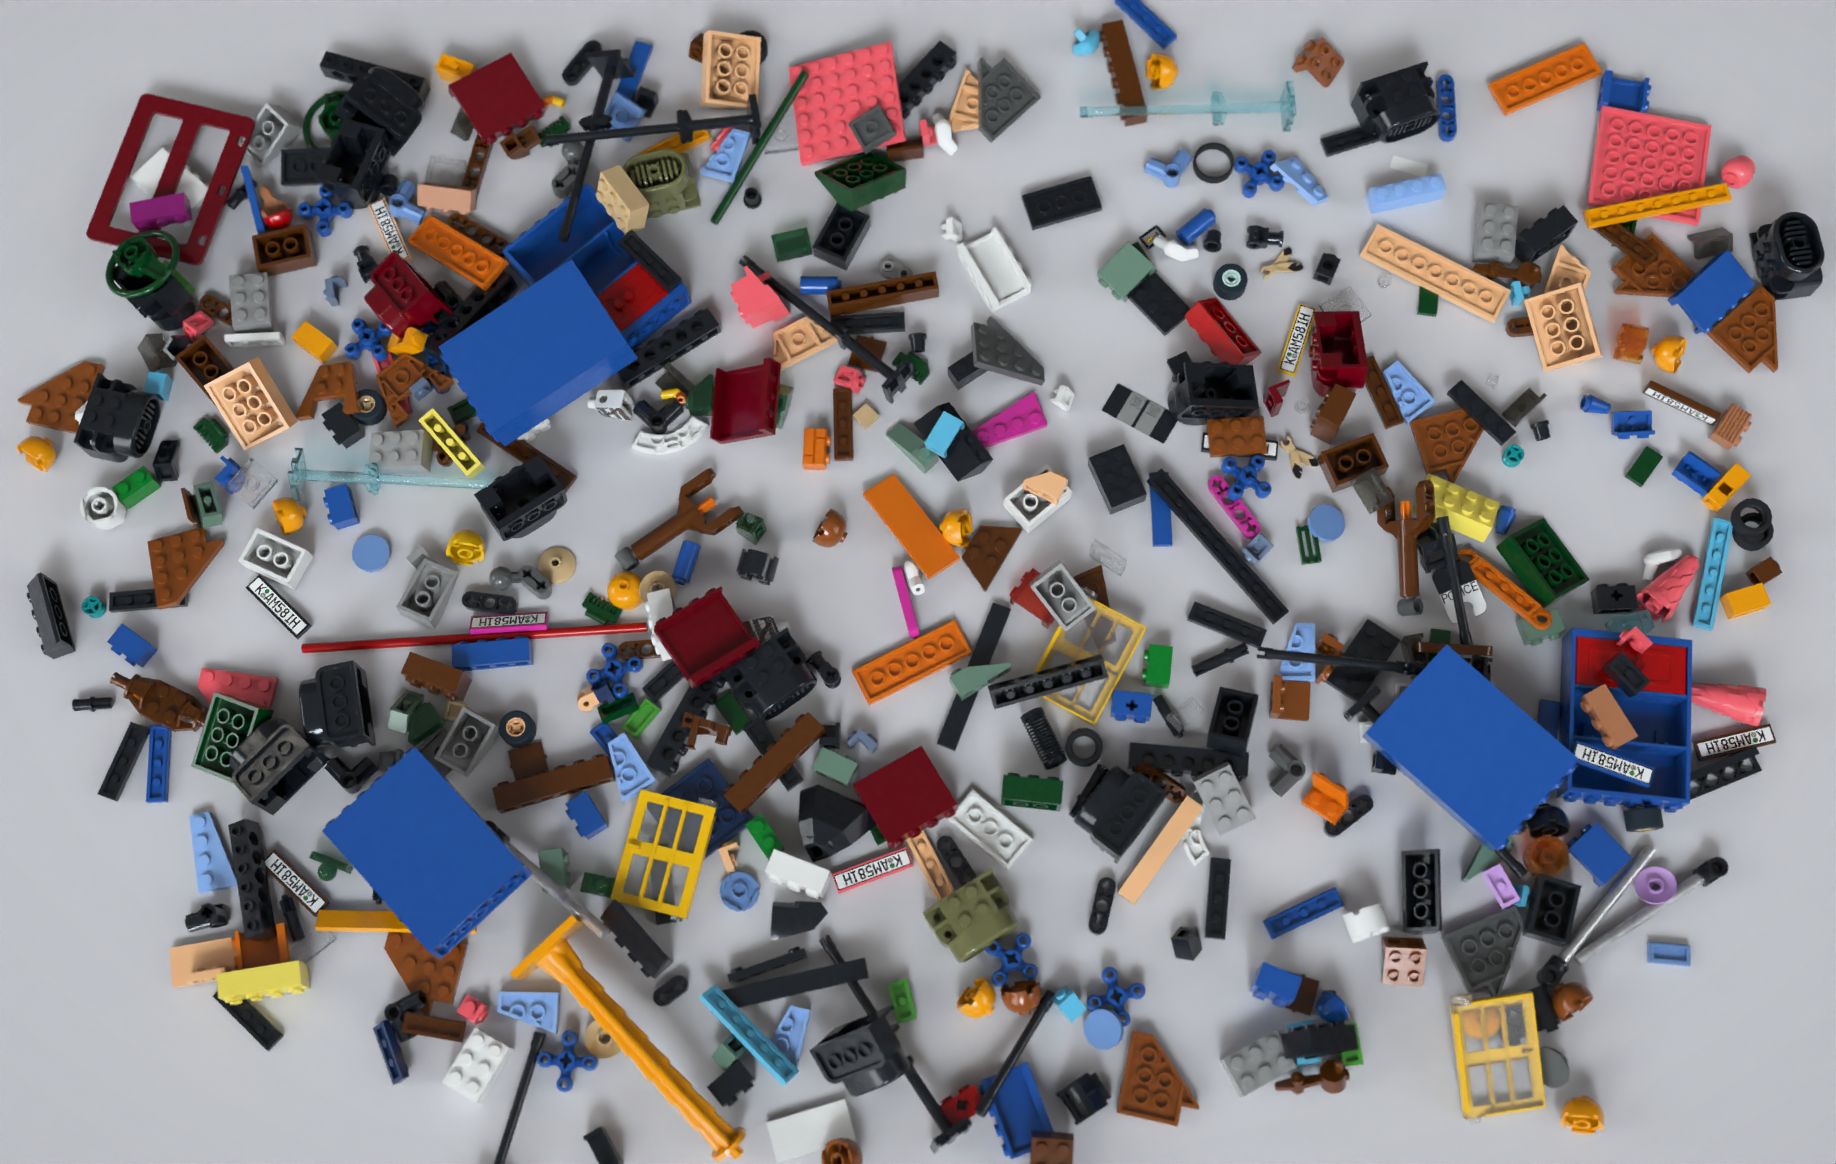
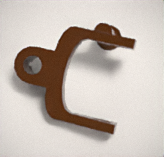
M462 422V424L455 426L454 431L466 443L471 438L468 433L469 425L466 422ZM433 442L432 451L437 452L436 458L438 463L443 467L451 466L453 463L452 458L439 444Z
M687 712L684 713L681 727H691L685 748L696 750L695 742L697 735L717 736L716 744L727 745L732 727L716 724L711 720L702 719ZM687 718H691L689 723L685 721Z

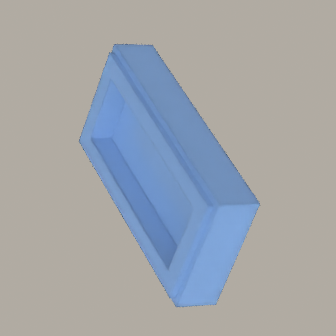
M1647 942V963L1691 966V946Z

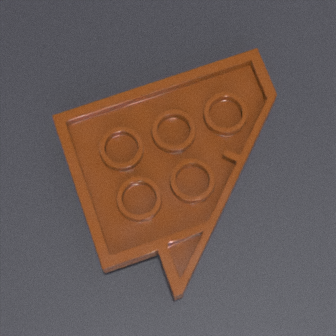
M1651 233L1643 242L1658 252L1659 257L1644 269L1626 255L1611 269L1624 282L1614 291L1615 294L1671 297L1695 275L1682 260Z
M1760 286L1707 334L1748 374L1761 362L1773 373L1778 369L1775 298L1764 287Z
M84 361L18 399L20 404L31 406L26 422L36 426L76 434L79 421L75 419V412L88 401L97 374H103L105 367L101 364Z
M1462 408L1413 420L1409 423L1426 475L1428 473L1435 474L1445 471L1448 481L1451 483L1456 481L1484 430Z
M200 527L147 541L156 602L159 610L181 603L225 545L222 538L208 542L206 529Z
M388 932L384 949L411 994L421 990L428 999L427 1006L420 1009L423 1015L430 1016L433 1001L453 1005L468 945L458 943L442 959H439L429 953L412 933Z
M1132 1031L1116 1113L1178 1127L1181 1106L1199 1110V1105L1154 1036Z

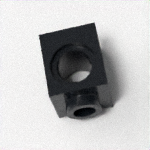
M1323 253L1313 279L1330 285L1341 259L1333 254ZM1324 266H1329L1331 269H1325Z

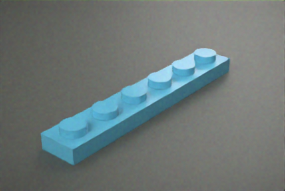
M1716 517L1712 519L1691 627L1707 631L1713 630L1733 529L1731 521Z
M716 984L701 995L699 999L783 1086L799 1073V1070Z

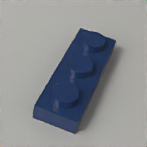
M385 1020L375 1026L373 1030L392 1084L395 1085L410 1076L402 1056L401 1047L398 1045L395 1037V1030L390 1021Z

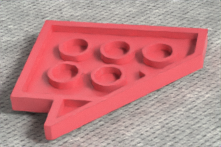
M202 667L197 686L209 705L211 704L214 692H218L272 709L279 680Z

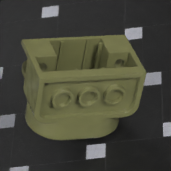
M660 149L635 155L622 166L623 170L650 204L647 218H658L661 215L676 214L682 210L701 206L691 161L687 153H678L671 149Z
M992 868L923 912L925 921L939 943L945 948H950L959 963L972 959L983 952L986 947L992 946L996 940L1000 941L1019 926L1018 919L1009 907V898L1002 885L999 884L994 876Z

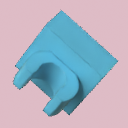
M1520 281L1512 282L1508 288L1511 290L1509 296L1512 306L1520 305L1522 300L1528 298V294H1531L1530 287H1521Z
M1512 884L1521 900L1510 906L1529 907L1530 904L1527 903V898L1532 896V893L1529 892L1530 887Z

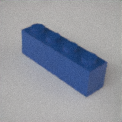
M516 636L515 639L507 640V638H497L496 641L489 642L488 640L481 639L477 640V643L460 641L456 645H452V667L462 671L533 665L532 641L526 636Z

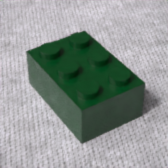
M1008 773V775L1003 777L1001 805L1060 811L1063 781H1059L1058 777L1039 779L1040 776L1038 775L1020 777L1018 773Z

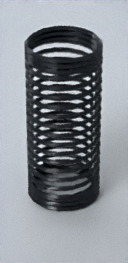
M1037 707L1023 714L1020 719L1024 723L1031 742L1035 745L1034 748H1036L1045 770H1050L1066 762L1067 756L1063 753L1064 750H1061L1062 747H1060L1061 744H1058L1059 741H1056L1057 738H1055L1056 735L1052 731L1053 728L1049 725L1050 722L1046 719L1047 716H1044L1043 707Z

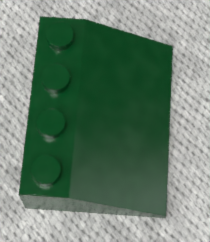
M873 151L867 154L865 152L859 153L815 171V176L837 203L849 211H855L862 206L869 205L876 200L883 199L906 188V168Z
M1544 518L1513 533L1496 546V549L1523 586L1542 608L1550 606L1590 580Z
M214 692L191 767L232 782L234 771L229 765L231 754L260 724L272 719L274 710Z

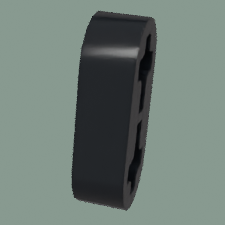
M675 976L654 992V1002L661 1007H665L675 1001L688 990L689 983L687 979L683 976ZM677 980L680 982L684 981L682 990L678 988L674 991L671 990L676 986L675 982ZM670 991V994L665 997V1002L662 1000L658 1001L660 992L666 994Z

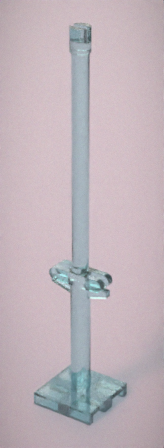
M1286 81L1280 101L1226 103L1223 93L1214 91L1211 96V104L1118 107L1084 106L1080 107V118L1093 116L1212 113V123L1218 126L1219 123L1224 125L1227 114L1281 112L1283 132H1288L1291 130L1290 125H1293L1294 122L1293 116H1296L1294 82Z
M295 448L296 458H292V471H288L292 499L299 502L301 501L306 481L364 484L368 493L373 495L379 493L381 484L483 489L494 481L379 474L378 464L374 462L370 464V467L369 464H365L363 472L308 470L306 468L303 448Z

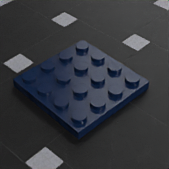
M709 758L661 793L662 795L716 808L714 815L716 818L704 860L721 848L724 843L729 842L745 830V824L754 819L748 810L741 815L723 796L725 794L724 791L729 784ZM649 802L646 808L659 824L664 805ZM668 807L663 831L674 843L682 810ZM687 811L677 847L679 851L694 853L704 815Z

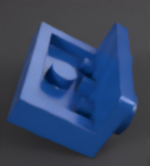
M1652 410L1612 412L1611 434L1618 436V439H1630V436L1637 435V438H1649V435L1655 434V430H1652Z
M1689 451L1678 463L1672 475L1704 497L1721 475V472Z
M222 455L220 459L226 466L214 479L232 495L242 487L247 478L243 475L245 471L231 457L227 460Z

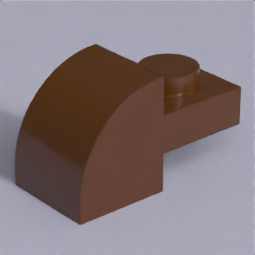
M530 125L519 134L512 133L499 143L510 159L517 160L530 155L529 150L541 143L542 140L534 127Z

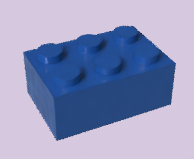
M1263 962L1256 971L1249 992H1252L1253 997L1264 1001L1266 998L1271 1000L1272 1004L1279 1008L1288 1007L1295 1000L1303 977Z

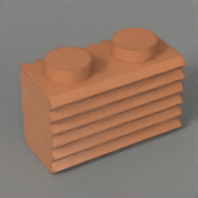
M1732 403L1722 415L1709 439L1728 450L1732 446L1737 447L1743 438L1740 434L1742 431L1746 432L1752 423L1749 421L1752 414Z

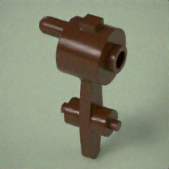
M1497 261L1491 264L1476 263L1473 267L1475 272L1485 274L1490 280H1494L1497 277L1512 278L1513 282L1520 281L1521 287L1529 286L1530 289L1536 283H1540L1542 279L1541 267L1533 262H1524L1517 269L1504 267Z
M1329 1060L1321 1065L1319 1074L1303 1075L1301 1072H1293L1291 1078L1275 1082V1089L1277 1091L1292 1090L1295 1094H1301L1304 1088L1321 1085L1326 1092L1336 1094L1345 1089L1346 1080H1350V1075L1342 1060Z

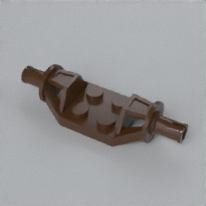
M115 672L113 674L115 677H111L110 683L125 689L123 698L131 702L139 715L174 732L191 730L196 732L201 726H204L209 708L203 707L194 696L161 680L144 678L138 674L129 679ZM133 694L139 696L140 700L133 696ZM185 719H188V720H191V721H194V722H193V723H188V722H183V721H184Z

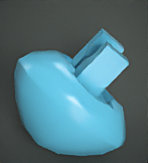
M1078 27L1073 32L1079 39L1073 45V54L1086 56L1095 53L1100 42V31L1088 30L1084 34Z

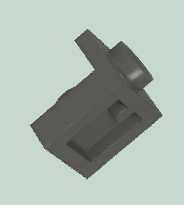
M401 749L379 752V771L381 773L387 772L392 764L397 763L403 758L405 752Z

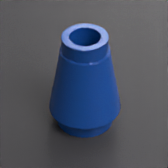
M1591 394L1584 395L1580 403V409L1586 413L1608 414L1611 408L1610 403Z
M1504 505L1500 506V509L1497 511L1496 533L1501 535L1507 534L1516 517V509Z

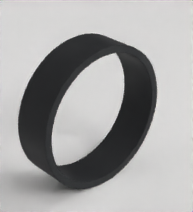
M1215 142L1202 145L1196 151L1193 161V169L1196 176L1202 181L1211 184L1226 180L1230 176L1234 165V157L1230 149L1223 144ZM1210 149L1219 150L1227 155L1231 168L1222 176H1207L1197 167L1196 159L1198 155Z

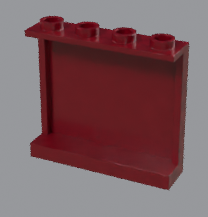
M512 53L448 85L449 94L452 98L455 97L482 139L481 144L483 146L495 143L498 140L497 138L501 136L506 137L518 127L523 128L528 125L529 121L533 119L538 120L545 114L546 106Z
M765 358L762 365L726 372L716 368L710 439L720 444L775 435L781 364L772 358Z
M721 586L717 589L712 588L708 590L705 596L700 599L698 597L693 599L685 608L680 607L676 609L670 617L659 619L654 626L655 635L692 689L735 664L760 645L757 637L753 638L722 594L723 588Z
M922 746L853 784L855 793L861 798L885 838L889 849L900 847L904 844V840L919 836L922 830L927 827H935L939 820L952 817L958 810L955 799Z

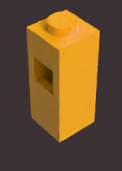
M413 327L407 328L403 340L394 333H391L386 350L398 356L404 353L412 355L422 352L428 335Z
M1735 463L1701 500L1708 509L1717 512L1748 480L1751 474Z

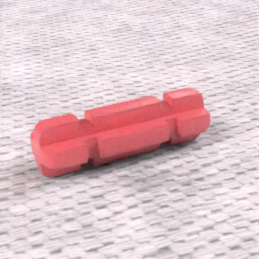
M737 127L723 128L715 138L716 141L710 144V149L716 153L720 148V144L733 128L737 129Z

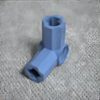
M1183 149L1178 150L1169 165L1151 157L1146 164L1144 172L1163 180L1167 187H1176L1192 160V156Z
M408 180L401 182L395 194L390 197L389 213L393 217H403L416 224H421L426 210L410 203L417 189L412 182Z

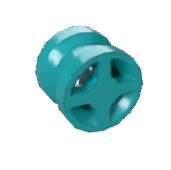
M1510 445L1502 455V462L1508 467H1516L1524 458L1523 449L1518 445Z
M90 596L83 601L82 610L92 618H100L106 612V604L97 597Z

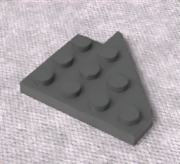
M981 57L978 61L979 131L992 143L1038 102L1041 96L1005 58L991 68Z
M990 316L988 318L987 326L976 322L972 324L971 337L974 367L1040 386L1043 385L1045 382L1044 368L993 317Z
M1516 905L1441 937L1467 993L1486 986L1491 997L1500 996L1524 927V922Z

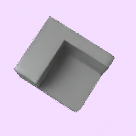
M421 545L406 558L416 570H418L424 558L437 563Z

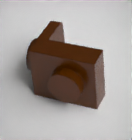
M702 33L691 41L688 55L689 58L702 63L704 34Z

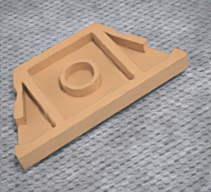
M967 69L965 70L948 119L952 132L979 128L978 80Z
M1560 245L1543 294L1577 283H1582L1584 289H1586L1591 271L1581 265L1575 256L1572 257L1563 245Z
M804 317L773 333L774 360L781 364L782 371L838 341L820 325H816L811 319Z

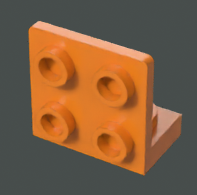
M1314 771L1312 773L1313 787L1302 800V805L1336 825L1349 808L1347 789L1339 783L1335 784L1330 781L1327 775Z

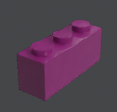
M184 192L129 203L131 223L138 230L146 231L154 227H166L169 224H181L192 220L191 203Z

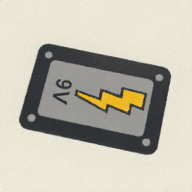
M1155 225L1141 235L1139 240L1147 249L1155 246L1154 239L1156 236L1162 235L1166 238V235Z

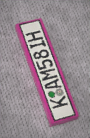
M548 612L471 616L469 631L470 635L547 630L549 615Z

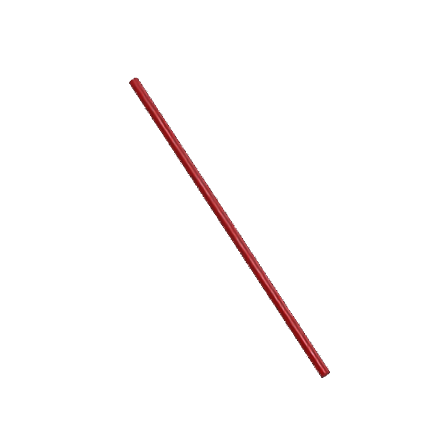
M647 622L488 634L470 635L468 633L302 644L301 650L302 653L446 645L457 644L460 641L477 643V640L481 639L488 640L489 642L496 641L497 638L515 639L516 636L541 639L647 632L648 627Z

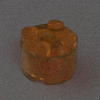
M1622 323L1617 334L1616 342L1618 343L1617 348L1614 350L1613 359L1640 365L1644 356L1641 353L1646 349L1649 327Z
M1542 836L1525 848L1522 861L1528 872L1533 876L1537 877L1543 874L1554 877L1567 868L1569 864V851L1566 844L1559 838ZM1545 854L1548 855L1547 861L1544 859Z

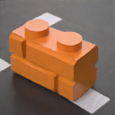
M804 429L803 469L826 470V464H830V453H827V446H831V435H828L827 429Z

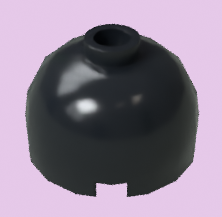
M1548 803L1538 806L1536 813L1528 819L1530 836L1534 839L1544 840L1542 837L1544 835H1551V839H1555L1569 832L1570 824L1566 813L1561 808Z

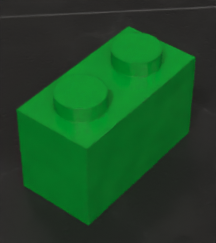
M142 466L113 486L112 489L123 504L128 508H132L161 488V485L153 474Z
M1150 644L1148 650L1144 651L1143 661L1147 662L1146 669L1143 668L1142 680H1145V686L1168 689L1170 685L1173 647Z
M762 814L745 824L768 860H770L774 849L781 852L785 850Z

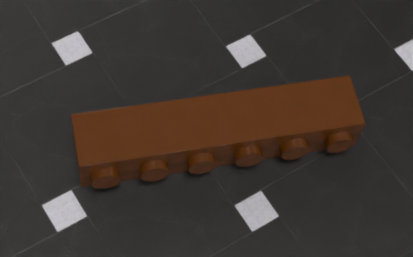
M1123 20L1102 23L1100 42L1104 43L1103 55L1108 59V73L1112 74L1111 86L1117 93L1115 94V101L1117 105H1120V120H1124L1125 127L1146 123L1148 113Z
M933 271L826 291L830 316H838L939 297V287L936 272Z
M809 712L805 715L801 714L795 720L796 724L791 729L787 728L781 734L782 738L777 743L774 741L767 748L768 752L763 757L760 755L754 760V766L749 771L747 769L740 774L739 780L735 784H730L725 789L723 796L741 815L826 732L825 728Z
M598 754L593 756L591 760L585 761L581 759L574 761L573 765L556 766L553 771L547 772L543 770L536 772L535 776L532 777L521 776L511 783L508 781L501 782L492 789L497 810L503 814L615 781L610 758L607 755Z

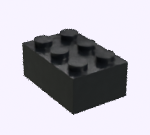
M836 203L812 247L814 257L847 271L871 227L870 216L858 210L849 211Z
M1564 205L1559 209H1552L1546 218H1539L1533 224V227L1530 229L1525 228L1519 233L1520 237L1516 240L1515 256L1521 263L1534 262L1570 236L1578 221Z
M1124 444L1089 457L1088 467L1110 515L1145 501L1147 493Z
M1220 687L1206 747L1246 756L1259 695Z
M1543 874L1535 877L1522 935L1560 947L1568 945L1581 885Z
M1346 1022L1333 1023V1027L1330 1023L1318 1024V1028H1316L1315 1024L1305 1025L1303 1030H1301V1027L1290 1028L1289 1033L1281 1034L1285 1059L1324 1056L1359 1050L1355 1025H1346Z

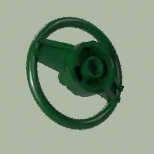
M333 91L332 93L324 94L323 97L318 99L309 108L302 128L303 137L308 148H318L311 138L310 124L316 111L324 104V110L318 116L319 124L331 140L335 139L343 119L333 111L348 91Z
M148 230L130 237L123 243H119L116 251H112L113 255L106 267V283L114 294L124 298H137L155 291L171 277L178 265L180 248L177 240L168 232ZM159 237L170 243L172 257L167 268L158 260L155 249L145 239ZM117 263L128 275H136L137 277L147 275L156 281L138 290H123L114 282V268Z

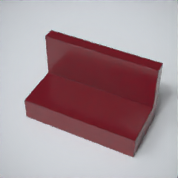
M1289 379L1269 387L1263 402L1271 417L1279 414L1283 404L1282 397L1286 395L1290 384Z

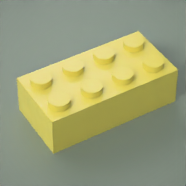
M1428 473L1425 480H1431L1434 485L1436 518L1433 522L1437 523V518L1448 516L1451 530L1484 543L1493 527L1500 502ZM1416 501L1412 509V513L1417 515Z
M299 960L216 974L218 998L224 1000L225 1003H230V1005L242 1004L245 999L261 1001L264 996L279 998L283 997L284 993L292 992V995L302 994L304 990L310 989L308 965Z

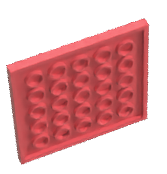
M891 41L789 67L791 87L801 71L809 74L808 79L793 101L802 166L863 152L848 123L877 105H880L897 135L876 148L906 141L893 44Z
M1602 106L1599 114L1586 206L1602 207L1704 187L1712 125ZM1701 207L1650 218L1697 226L1700 221Z

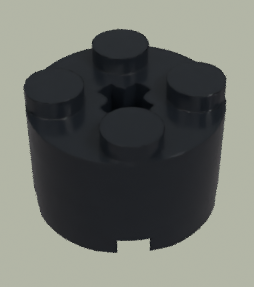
M742 549L736 572L741 576V579L751 581L754 578L759 580L760 584L769 586L770 582L774 580L779 558L774 556V559H770L768 553L748 549L747 552L745 549Z

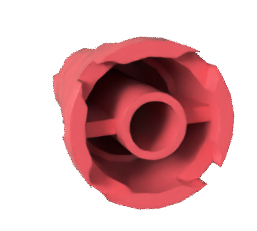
M1694 555L1683 556L1677 563L1669 567L1649 585L1639 591L1636 595L1637 601L1639 600L1640 602L1638 605L1639 610L1654 621H1658L1659 618H1662V622L1668 621L1678 607L1683 593L1694 579V574L1700 566L1698 558Z
M1692 683L1691 702L1710 709L1714 713L1757 727L1763 714V701H1766L1767 691L1766 688L1744 685Z

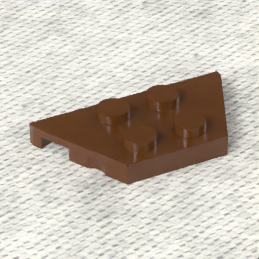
M980 526L964 552L962 561L969 568L984 592L988 590L1022 533L1021 528Z

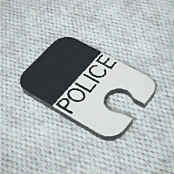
M1458 561L1456 564L1463 601L1473 605V612L1475 617L1486 612L1487 604L1470 565L1466 561ZM1446 566L1435 571L1432 579L1449 619L1454 624H1458Z

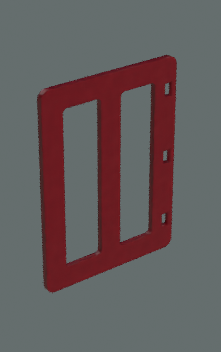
M146 93L138 101L86 235L92 241L119 247V243H123L130 237L144 232L142 230L137 233L110 227V224L155 114L183 121L153 198L175 194L202 126L230 131L189 239L186 244L178 243L180 248L179 262L198 266L204 262L253 134L255 122L250 117ZM240 137L245 138L242 146L237 145ZM221 186L226 187L223 196L219 195ZM154 227L149 230H161L162 227ZM202 236L207 237L204 246L199 245ZM158 237L145 239L155 249L158 257L171 260L172 247L167 240L159 239Z

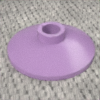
M1662 867L1646 868L1635 879L1634 885L1637 895L1643 901L1650 904L1666 903L1674 897L1677 891V882L1674 875ZM1656 886H1657V887H1659L1660 889H1659V890H1653V887H1656Z

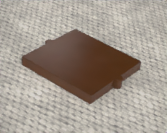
M857 335L856 341L882 361L887 342L876 340L874 337L868 338ZM853 352L851 353L848 365L861 368L862 371L877 372Z
M181 488L187 518L193 525H196L198 528L202 527L193 495L185 488Z
M541 741L508 751L511 762L510 768L513 770L515 781L521 776H535V773L546 770L549 772L546 762L547 755L544 754Z
M1302 974L1298 975L1303 978L1295 1000L1288 1007L1284 1006V1008L1292 1010L1293 1013L1300 1012L1310 1016L1320 981L1305 977Z

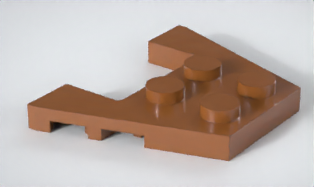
M406 353L376 375L396 428H399L410 419V416L399 404L412 394L409 388L418 380L424 377L427 381H431L441 394L454 384L451 378L442 375L437 370H433Z
M352 362L319 366L296 414V418L299 421L314 419L318 401L345 398L343 405L344 413H361V406L358 403L359 394L356 390L357 377L355 365Z

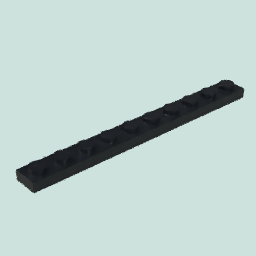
M1160 469L1147 480L1150 487L1273 625L1289 612L1163 469Z

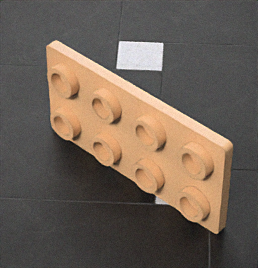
M232 937L170 948L172 986L178 988L217 981L216 974L239 970V968L235 969L234 957L237 956V950L232 947Z

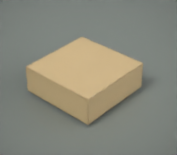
M866 403L852 415L853 419L865 430L879 418V415Z
M448 700L443 719L455 722L462 708H468V705Z

